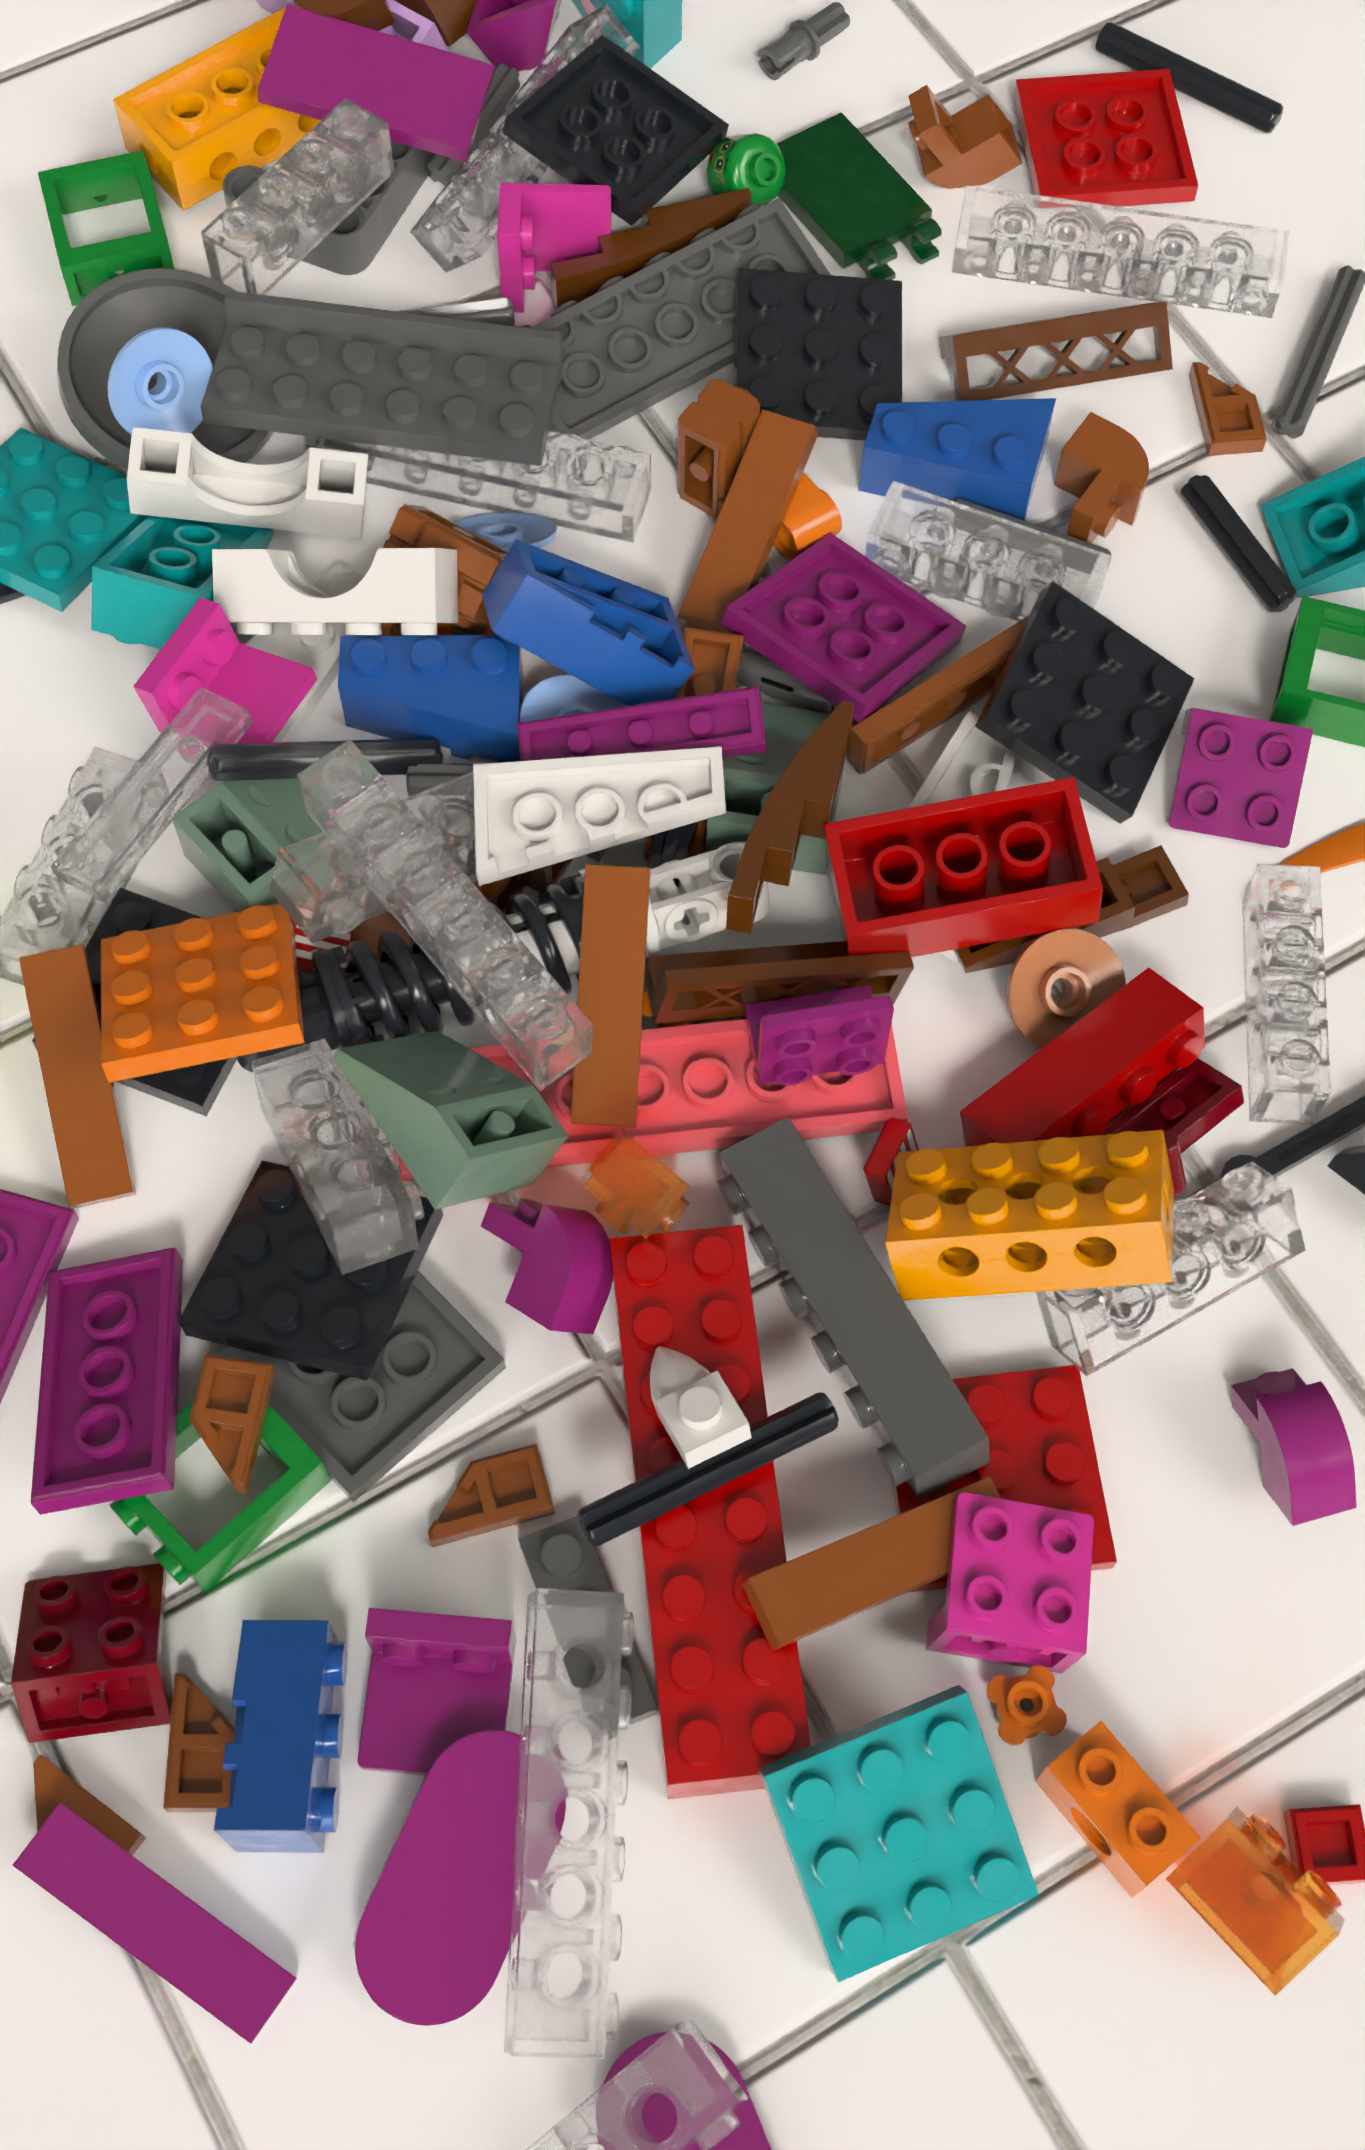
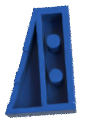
M1056 398L877 403L863 447L859 491L948 512L954 500L960 498L1025 521L1046 448Z
M515 540L482 594L491 630L494 633L627 706L674 699L695 669L668 597L520 540Z

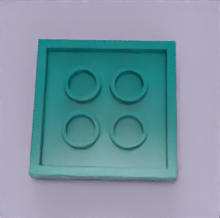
M20 427L0 446V583L63 612L92 582V566L149 515L130 513L127 476Z
M960 1685L758 1768L828 1965L838 1983L1039 1896L968 1692Z

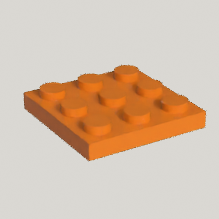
M288 902L268 906L256 905L243 911L204 919L191 918L179 924L144 931H127L118 936L101 939V1064L108 1083L305 1043L294 922Z

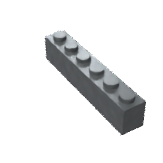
M789 1117L719 1152L725 1177L718 1180L717 1184L725 1202L734 1215L745 1212L754 1227L747 1234L757 1256L765 1267L775 1262L785 1281L778 1285L790 1311L797 1320L807 1315L817 1334L810 1337L826 1371L830 1374L839 1369L850 1389L843 1392V1395L855 1420L862 1429L873 1425L884 1445L877 1449V1453L893 1483L898 1486L907 1482L916 1499L920 1501L990 1463L988 1435Z

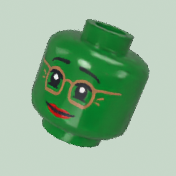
M754 133L727 136L717 143L709 155L706 172L708 184L713 195L749 188L752 195L751 206L755 204L763 206L778 196L784 184L786 168L785 159L779 146L771 138Z

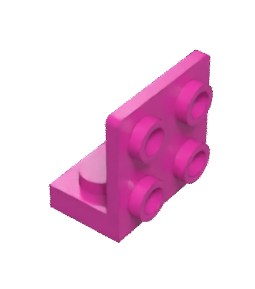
M500 183L497 239L501 296L511 299L515 313H524L525 290H535L536 271L551 272L550 264L598 254V236L612 234L611 187L608 185Z
M200 597L134 684L133 688L159 732L210 750L214 744L272 743L315 684L317 676L311 667L240 643L221 605Z
M967 1492L960 1493L954 1500L946 1604L928 1622L926 1650L1027 1668L1040 1665L1046 1667L1051 1672L1062 1674L1087 1653L1094 1531L1093 1517L1089 1514Z

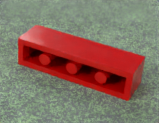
M1148 967L960 1111L965 1147L988 1143L1002 1144L1049 1140L1056 1137L1072 1138L1101 1135L1110 1121L1131 1105H1138L1144 1102L1160 1082L1178 1068L1188 1067L1198 1058L1205 1048L1204 1007Z

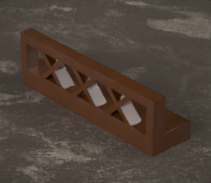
M1167 301L939 337L942 359H951L956 401L990 400L1173 369ZM1153 327L1156 360L1138 363L1124 352L1122 347L1136 329ZM1121 332L1114 343L1104 335ZM1086 337L1094 338L1108 350L1095 370L1084 371L1068 358L1081 339ZM1068 341L1062 351H1059L1051 344ZM1039 345L1055 358V361L1042 379L1031 380L1015 366L1029 347ZM1016 349L1008 361L998 353L1000 351ZM986 354L1002 367L988 388L970 390L966 357ZM1115 357L1125 364L1108 368ZM1062 366L1073 373L1055 376ZM1009 374L1019 381L1018 383L1002 385Z
M844 941L647 956L645 982L654 1024L743 1017L745 1005L865 985H870L873 998L888 995L891 996L894 1004L913 971L914 965L910 951L847 956Z

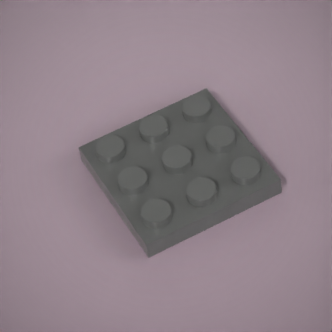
M417 1271L367 1381L226 1346L219 1352L222 1357L273 1364L276 1375L269 1405L323 1461L329 1477L353 1503L506 1369L505 1359L419 1271Z

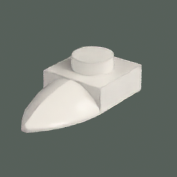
M661 1346L657 1347L650 1370L651 1398L660 1421L688 1469L752 1438L749 1422L718 1371L710 1373L694 1359L678 1351Z

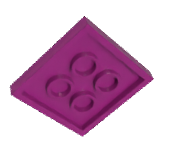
M831 532L727 606L721 626L731 633L743 635L745 643L837 707L842 701L855 703L853 719L858 723L866 719L961 642L966 629L965 624Z

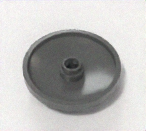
M163 268L144 269L129 272L104 282L85 296L74 308L66 321L59 342L57 358L58 387L64 408L71 422L80 435L102 456L128 470L132 435L126 432L117 422L108 399L109 373L122 347L130 339L143 331L159 327L173 328L196 339L205 349L213 367L227 326L223 304L224 297L227 291H234L233 289L217 280L189 271ZM157 373L153 374L150 378L148 390L156 385ZM202 421L191 434L194 435L200 444L213 453L230 460L246 463L265 446L273 432L208 424Z

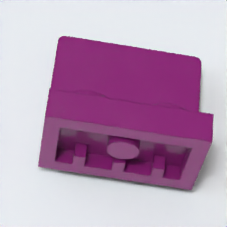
M1197 708L1186 710L1181 734H1186L1168 821L1169 826L1174 829L1279 848L1288 847L1313 729Z
M870 985L745 1005L744 1018L759 1084L776 1081L779 1085L790 1086L803 1083L813 1075L836 1071L844 1075H857L873 1069L878 1064H884L894 1013L891 996L873 998Z
M377 1608L368 1609L365 1638L372 1650L357 1759L361 1769L426 1775L436 1757L459 1739L480 1731H506L516 1647V1635L512 1620Z

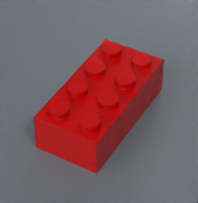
M1075 777L824 824L827 861L847 956L910 951L911 957L1099 922L1103 886Z

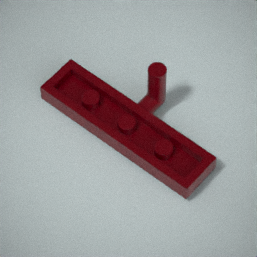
M1197 1058L1191 1065L1183 1069L1180 1068L1157 1086L1144 1102L1133 1105L1109 1124L1101 1135L1117 1134L1125 1131L1163 1130L1174 1197H1178L1186 1189L1181 1153L1244 1104L1242 1085Z

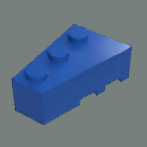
M498 635L340 636L338 690L347 727L391 739L434 738L439 741L440 746L449 748L452 756L469 760L470 756L474 755L499 763L521 761L517 723H519V713L523 703L524 675L520 646L510 643Z
M243 1620L232 1694V1705L237 1707L234 1743H226L223 1759L224 1770H232L229 1808L216 1809L214 1831L236 1852L324 1853L325 1833H335L337 1830L339 1793L337 1787H328L329 1758L341 1757L343 1717L342 1714H332L334 1686L345 1685L348 1657L346 1642H337V1635L329 1620Z

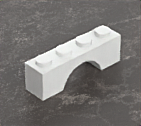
M132 427L127 471L130 513L362 539L368 454L310 447L303 455L288 462L269 465L249 464L230 460L213 453L200 444L191 433Z
M378 548L372 565L364 578L351 590L335 597L325 594L308 581L299 568L293 551L212 549L213 601L221 605L229 622H237V634L272 635V623H291V635H327V623H345L346 635H382L381 623H401V635H437V623H458L457 550Z

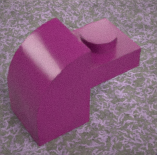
M520 1198L517 1206L489 1202L480 1227L524 1253L505 1303L550 1331L594 1334L613 1281L610 1240L602 1224L587 1210L541 1204L525 1198Z
M1291 1368L1280 1372H1267L1255 1379L1230 1385L1232 1408L1260 1443L1263 1488L1292 1526L1357 1508L1355 1468L1349 1438L1337 1406L1321 1381L1307 1385L1297 1372Z

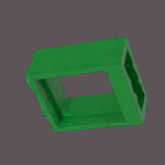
M144 150L38 172L61 272L72 306L78 305L92 290L117 276L144 269H175ZM143 199L151 232L71 248L63 215ZM116 271H124L122 274H115Z
M1303 596L1290 628L1269 721L1313 729L1312 735L1365 747V703L1307 689L1316 649L1365 660V611Z
M194 1401L177 1415L175 1459L201 1438L189 1420ZM268 1405L259 1445L285 1473L199 1550L195 1551L145 1495L116 1500L110 1503L109 1506L135 1536L147 1528L162 1546L153 1553V1556L179 1585L191 1577L206 1593L331 1480L323 1461L279 1414Z

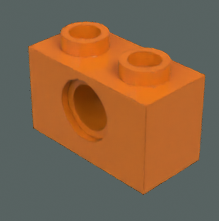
M1099 1721L1051 1762L1035 1781L1131 1898L1147 1887L1201 1839L1102 1721Z

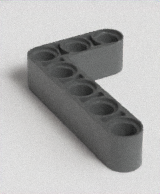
M371 135L333 193L259 167L241 166L235 168L225 176L222 182L231 230L242 240L342 275L358 274L372 263L427 179L430 172L427 163L434 153Z

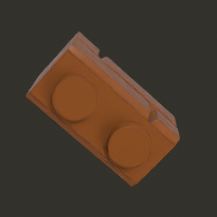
M712 379L699 393L698 401H693L678 418L677 493L682 500L715 518H718L760 416L758 399L741 387H734L721 379Z
M403 504L399 508L389 531L390 538L385 541L383 548H441L457 550L458 623L453 624L470 629L473 623H489L482 594L508 551L424 506Z

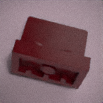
M160 1563L126 1566L118 1569L65 1576H52L29 1580L25 1583L11 1686L29 1743L170 1724L172 1695L161 1656L166 1573Z

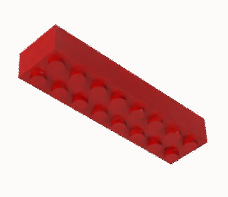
M743 1225L610 1238L613 1289L634 1482L682 1459L660 1421L651 1398L650 1370L655 1350L658 1346L678 1351L694 1359L710 1373L718 1371L749 1422V1426L768 1417ZM774 1460L639 1526L667 1799L765 1789L758 1768L811 1747L797 1641L772 1651L742 1586L748 1578L787 1562Z

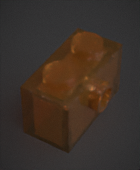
M622 1127L581 1176L583 1187L600 1200L594 1210L623 1234L631 1226L646 1239L656 1227L665 1234L677 1222L690 1203L683 1195L690 1187L684 1178Z
M1236 1806L1173 1868L1166 1877V1880L1272 1994L1276 1996L1339 1936L1345 1921L1343 1916L1337 1911L1342 1903L1336 1893L1320 1876L1311 1870L1302 1875L1281 1853L1286 1848V1844L1279 1833L1263 1817L1253 1813L1248 1818Z

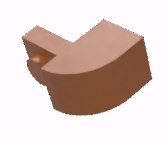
M928 85L908 95L914 119L908 123L909 129L917 144L924 175L933 184L947 189L981 186L1023 164L1012 124L989 94L952 116Z
M1093 412L1088 414L1062 448L1054 483L1056 487L1079 498L1072 509L1066 535L1092 543L1098 535L1106 538L1118 519L1131 526L1134 524L1149 474L1148 458L1139 441L1125 429Z

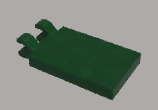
M842 112L777 143L784 156L786 168L784 184L778 197L843 269L857 263L864 270L868 278L893 280L896 277V273L887 263L897 258L898 253L893 244L899 241L909 250L913 259L921 265L939 256L940 251L931 241L940 237L942 230L938 223L931 218L932 209Z

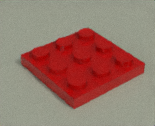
M1170 69L1016 79L1013 97L1038 213L1195 201L1199 185Z
M1079 1365L953 1379L989 1437L990 1463L920 1501L916 1499L907 1482L896 1486L892 1481L897 1515L991 1477L1001 1499L1091 1515L1094 1519L1091 1571L1113 1568L1117 1563ZM948 1575L910 1592L947 1588Z

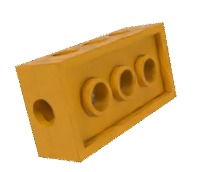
M286 7L113 99L126 150L129 153L144 150L151 177L183 211L222 190V182L231 170L241 166L262 168L337 126L329 122L258 102V87Z
M1163 1130L1125 1131L1107 1135L1072 1138L1056 1137L1049 1140L1002 1144L988 1143L979 1146L944 1149L926 1148L918 1151L898 1152L885 1244L898 1292L902 1300L1172 1282L1174 1188Z

